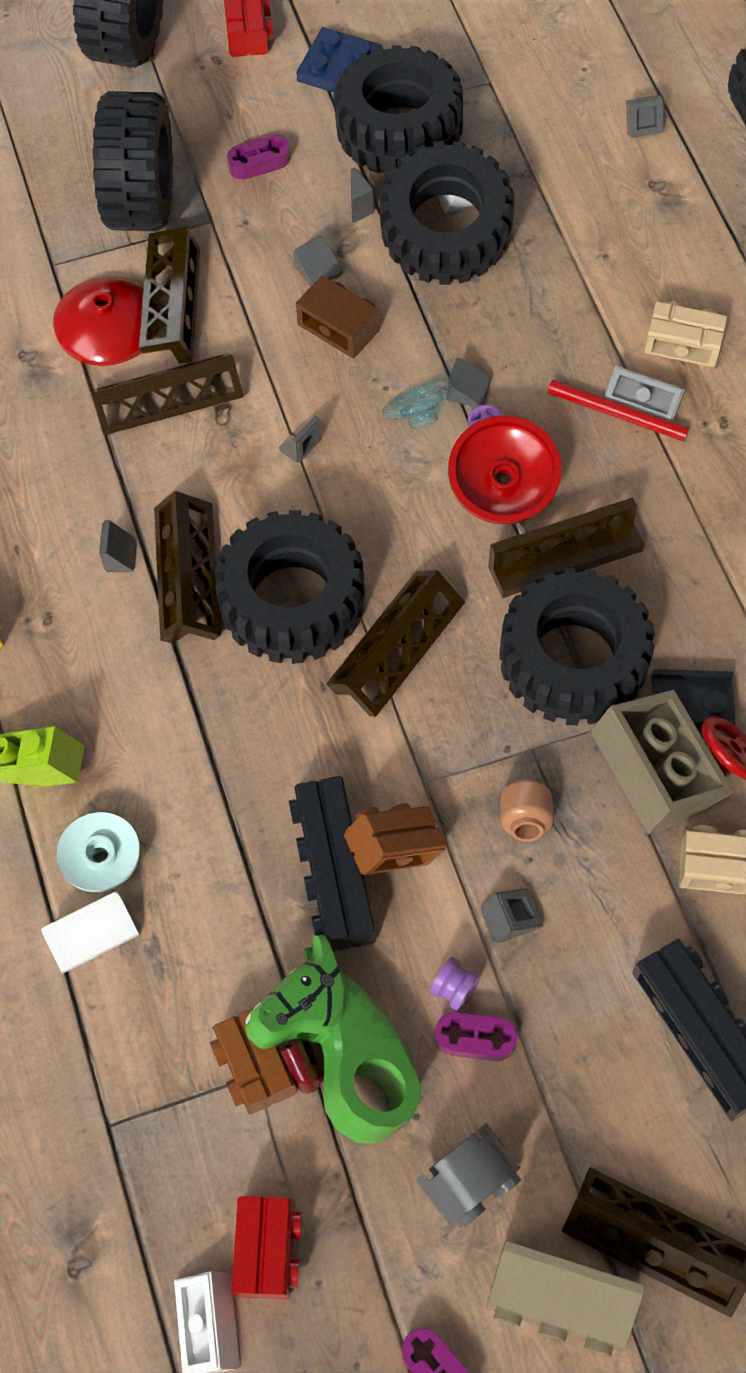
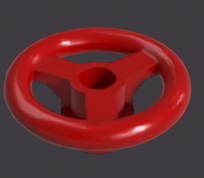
M718 716L706 718L702 724V733L711 754L724 776L727 777L733 773L746 780V735L737 726ZM715 728H717V729L723 731L724 733H726V734L729 735L730 737L727 738V737L724 736L722 733H720L719 731H717Z

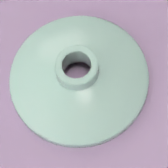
M106 812L87 814L72 822L61 835L56 852L57 863L65 879L76 888L88 892L108 891L124 883L134 872L140 857L139 840L133 827L123 818ZM97 853H108L105 861L100 863L94 861V856Z

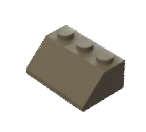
M674 690L613 705L590 731L647 834L680 825L734 792Z
M505 1241L499 1256L486 1308L495 1311L493 1319L502 1323L520 1327L522 1320L539 1325L538 1333L540 1335L566 1342L567 1335L585 1340L584 1349L611 1357L613 1350L621 1352L627 1346L645 1285Z

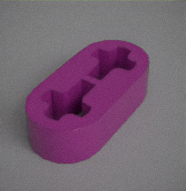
M269 135L232 147L227 154L229 172L237 179H249L285 167L290 160L288 141L279 135Z
M452 1012L443 1015L435 1028V1042L438 1048L451 1056L503 1061L512 1055L518 1040L517 1031L508 1020L498 1017ZM451 1024L460 1025L459 1030L461 1033L471 1034L474 1037H459L458 1044L449 1043V1036L442 1034V1031H449ZM498 1029L502 1031V1037L509 1039L510 1043L505 1042L502 1044L501 1050H496L492 1048V1041L478 1039V1035L490 1037L493 1035L494 1030Z
M425 1328L416 1329L409 1333L404 1340L402 1357L411 1373H441L442 1371L445 1373H469L442 1339L432 1330ZM416 1339L423 1344L428 1340L433 1342L435 1347L432 1349L431 1355L439 1365L434 1371L424 1360L419 1361L417 1364L412 1361L411 1356L415 1351L412 1343Z

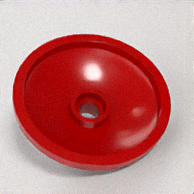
M102 276L83 281L71 288L57 304L53 316L54 333L61 348L72 358L96 366L116 365L142 353L139 348L144 287L128 278ZM155 304L153 310L159 313L157 304ZM158 328L151 334V339L155 338Z
M507 415L485 418L467 428L456 440L448 462L450 487L461 506L470 514L483 521L501 525L521 523L541 513L555 497L562 473L560 455L551 437L531 421ZM506 475L510 481L503 484L498 482L497 477Z

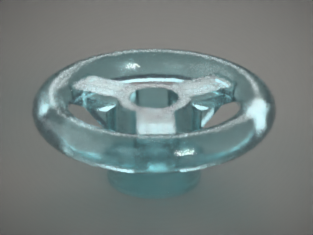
M438 381L411 389L389 401L382 409V416L387 420L408 418L412 429L429 425L438 419L434 406L449 395L450 385L446 382Z

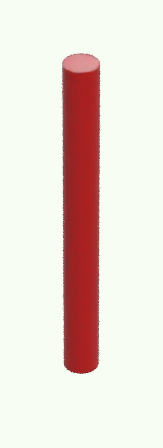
M551 380L548 387V394L685 442L689 432V428L555 380Z

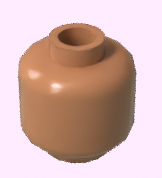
M524 778L509 784L502 790L499 798L500 822L502 828L509 835L519 841L529 842L539 839L551 829L554 822L553 798L551 791L544 784Z

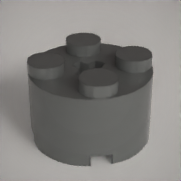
M487 1123L477 1130L482 1136L480 1140L473 1133L429 1168V1171L434 1176L432 1179L429 1180L425 1174L416 1179V1182L449 1226L454 1222L460 1228L467 1226L486 1210L481 1203L491 1193L495 1199L502 1197L522 1180L516 1173L521 1167Z

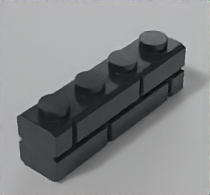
M335 776L321 779L318 782L310 781L296 784L294 786L296 799L288 800L292 823H301L303 837L296 838L300 863L308 861L311 872L310 876L303 877L308 901L316 900L319 915L311 916L314 935H325L333 952L349 949L350 947L355 948L373 944L376 942V931L364 875L360 873L354 860L355 853L351 852L344 837L345 830L353 823L343 777Z
M676 939L662 947L659 951H655L640 960L635 965L632 974L729 1120L734 1121L746 1113V1023L740 1018L737 1020L733 1018L726 1007L729 1003L728 998L720 985L716 982L709 983L701 971L704 966L697 951L692 946L685 948L681 940Z

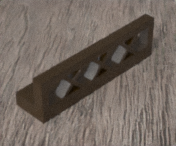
M188 226L149 233L139 341V348L143 354L170 349L179 364L193 362L200 247ZM174 242L173 247L164 256L158 253L159 244ZM167 267L171 270V275L162 284H159L156 281V277ZM165 295L169 298V303L157 313L153 310V307ZM161 324L167 327L166 337L151 339V334Z
M230 353L90 390L103 436L244 397L234 358ZM229 371L233 392L218 395L207 388L214 375ZM207 377L203 386L194 381ZM189 382L198 387L200 391L193 403L184 405L172 397L179 384ZM172 387L168 395L160 391L161 389ZM150 392L165 398L160 410L153 414H148L137 408L143 395ZM205 392L213 396L211 398L201 400ZM137 396L133 405L124 400ZM118 401L130 408L123 422L108 426L102 405ZM169 402H172L178 406L175 408L165 410ZM134 411L143 415L142 417L131 419Z
M174 491L154 507L160 641L174 644L188 633L215 640L221 636L214 576L216 551L213 504ZM189 509L200 512V528L189 516ZM192 538L203 551L202 560L191 549L190 540ZM194 571L205 584V592L203 594L193 582L192 573ZM196 605L207 617V625L195 622L194 607Z
M633 497L490 544L488 568L501 597L505 598L522 592V587L530 581H535L539 584L540 576L551 571L554 572L555 576L561 575L562 569L575 568V572L580 573L586 571V569H592L642 552L644 542L634 524L637 505Z
M438 570L416 571L326 683L327 686L336 695H350L369 716L376 717L465 604V601ZM440 591L450 603L441 615H434L433 598ZM416 619H424V637L419 643H411L412 624ZM393 648H401L402 665L397 671H388L389 653ZM370 677H379V694L371 701L361 689Z
M589 1167L561 1232L732 1318L746 1292V1245ZM591 1187L608 1194L612 1200L606 1201L590 1193ZM640 1210L650 1215L654 1222H648L640 1218L635 1211ZM682 1231L692 1236L696 1243L692 1244L682 1239L678 1232ZM720 1253H726L742 1261L741 1268L724 1260Z

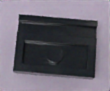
M653 669L651 675L652 695L674 690L697 729H702L704 720L710 716H718L730 721L734 725L736 724L734 688H732L733 672Z

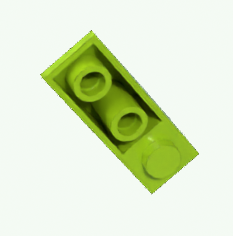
M55 726L0 734V783L45 787L78 783L85 745Z

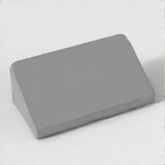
M615 366L604 398L673 422L684 397L685 389Z

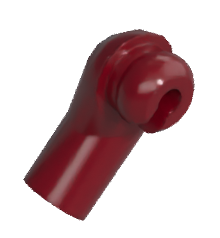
M299 1039L283 1045L280 1051L296 1087L307 1094L317 1091L318 1086L324 1082L323 1068L317 1063H310Z

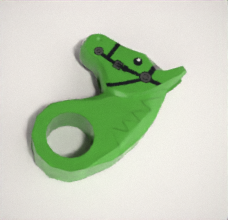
M323 934L312 937L313 947L304 948L305 963L290 972L248 1015L245 1020V1032L248 1039L261 1049H268L291 1039L320 1043L324 1055L323 1094L325 1112L336 1130L356 1143L379 1144L396 1134L413 1117L421 1100L420 1081L410 1051L391 1020L360 985L338 968L331 945L326 936ZM354 1077H368L376 1081L386 1092L389 1100V1111H375L366 1106L357 1095L354 1087Z

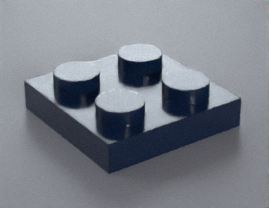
M322 27L296 71L297 82L334 93L337 80L343 75V71L350 63L356 64V59L365 53L370 55L374 49L381 48L382 45Z

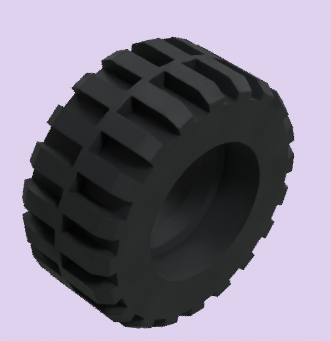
M74 0L73 15L75 23L73 25L74 32L77 34L76 41L81 48V52L88 59L96 62L131 68L145 64L151 57L150 52L154 51L155 41L159 36L164 0Z
M393 45L392 49L386 50L383 47L374 49L370 55L365 53L356 59V64L350 63L335 85L334 109L338 141L341 143L344 152L349 157H352L353 161L362 167L367 165L370 171L376 173L386 171V174H388L391 168L397 169V161L405 154H408L410 157L414 155L413 149L422 145L430 148L433 147V142L444 141V145H453L454 141L459 142V138L463 133V86L461 85V79L444 58L439 60V56L430 50L423 52L420 47L410 46V48H402L401 45ZM394 107H410L416 109L414 111L402 114H390L382 112L386 109Z
M108 91L100 97L97 103V111L94 117L95 127L93 128V179L95 180L94 190L98 203L97 209L98 213L101 214L100 219L111 230L159 231L166 227L169 221L168 216L171 211L173 184V144L166 100L157 92Z
M444 141L433 142V147L426 148L425 145L413 149L414 155L411 157L405 154L397 161V169L393 167L389 170L385 177L386 184L381 187L379 210L384 246L389 248L390 257L395 263L402 261V270L409 275H413L416 272L419 274V280L430 283L431 278L438 279L439 285H450V280L458 279L459 283L470 281V275L474 273L478 277L488 272L489 263L496 265L502 258V250L507 249L511 238L514 192L513 188L509 186L510 179L506 171L503 169L499 170V162L494 157L489 155L485 158L483 156L484 150L476 146L468 149L464 147L463 142L454 141L453 145H444ZM440 195H454L470 202L479 212V216L464 229L454 232H438L421 224L414 216V213L422 203L430 198Z
M289 510V514L279 515L278 511L267 513L266 519L259 521L258 517L248 521L246 523V530L237 529L229 537L231 546L226 544L222 547L219 554L220 562L215 566L214 575L222 620L226 629L231 631L232 638L240 646L247 644L249 653L257 657H262L263 653L268 654L269 661L282 663V658H291L292 664L304 663L303 657L311 655L314 660L326 656L325 649L331 647L332 650H336L343 645L344 634L347 636L352 635L358 626L357 619L362 617L365 597L363 560L360 552L356 550L355 542L351 536L346 533L342 535V527L334 521L329 520L326 524L323 522L322 515L310 512L309 516L301 515V510ZM287 567H300L311 570L321 576L327 583L324 590L316 598L305 604L293 607L270 604L255 593L258 584L267 575Z
M575 568L562 569L561 575L555 576L553 571L541 575L539 584L535 581H530L522 587L521 595L514 596L509 604L508 613L504 616L499 659L502 660L501 672L503 678L506 681H510L509 690L515 698L519 699L522 696L525 698L523 705L532 713L539 709L544 712L543 719L555 722L556 717L566 719V725L578 726L581 719H587L589 725L595 724L611 706L635 700L639 688H642L653 657L655 631L653 623L648 620V609L643 602L636 604L637 594L630 587L626 586L622 589L618 586V579L607 575L606 579L597 576L596 570L586 569L585 573H576ZM565 625L583 626L598 633L608 643L613 656L605 663L593 668H569L551 659L542 649L539 639L556 627Z

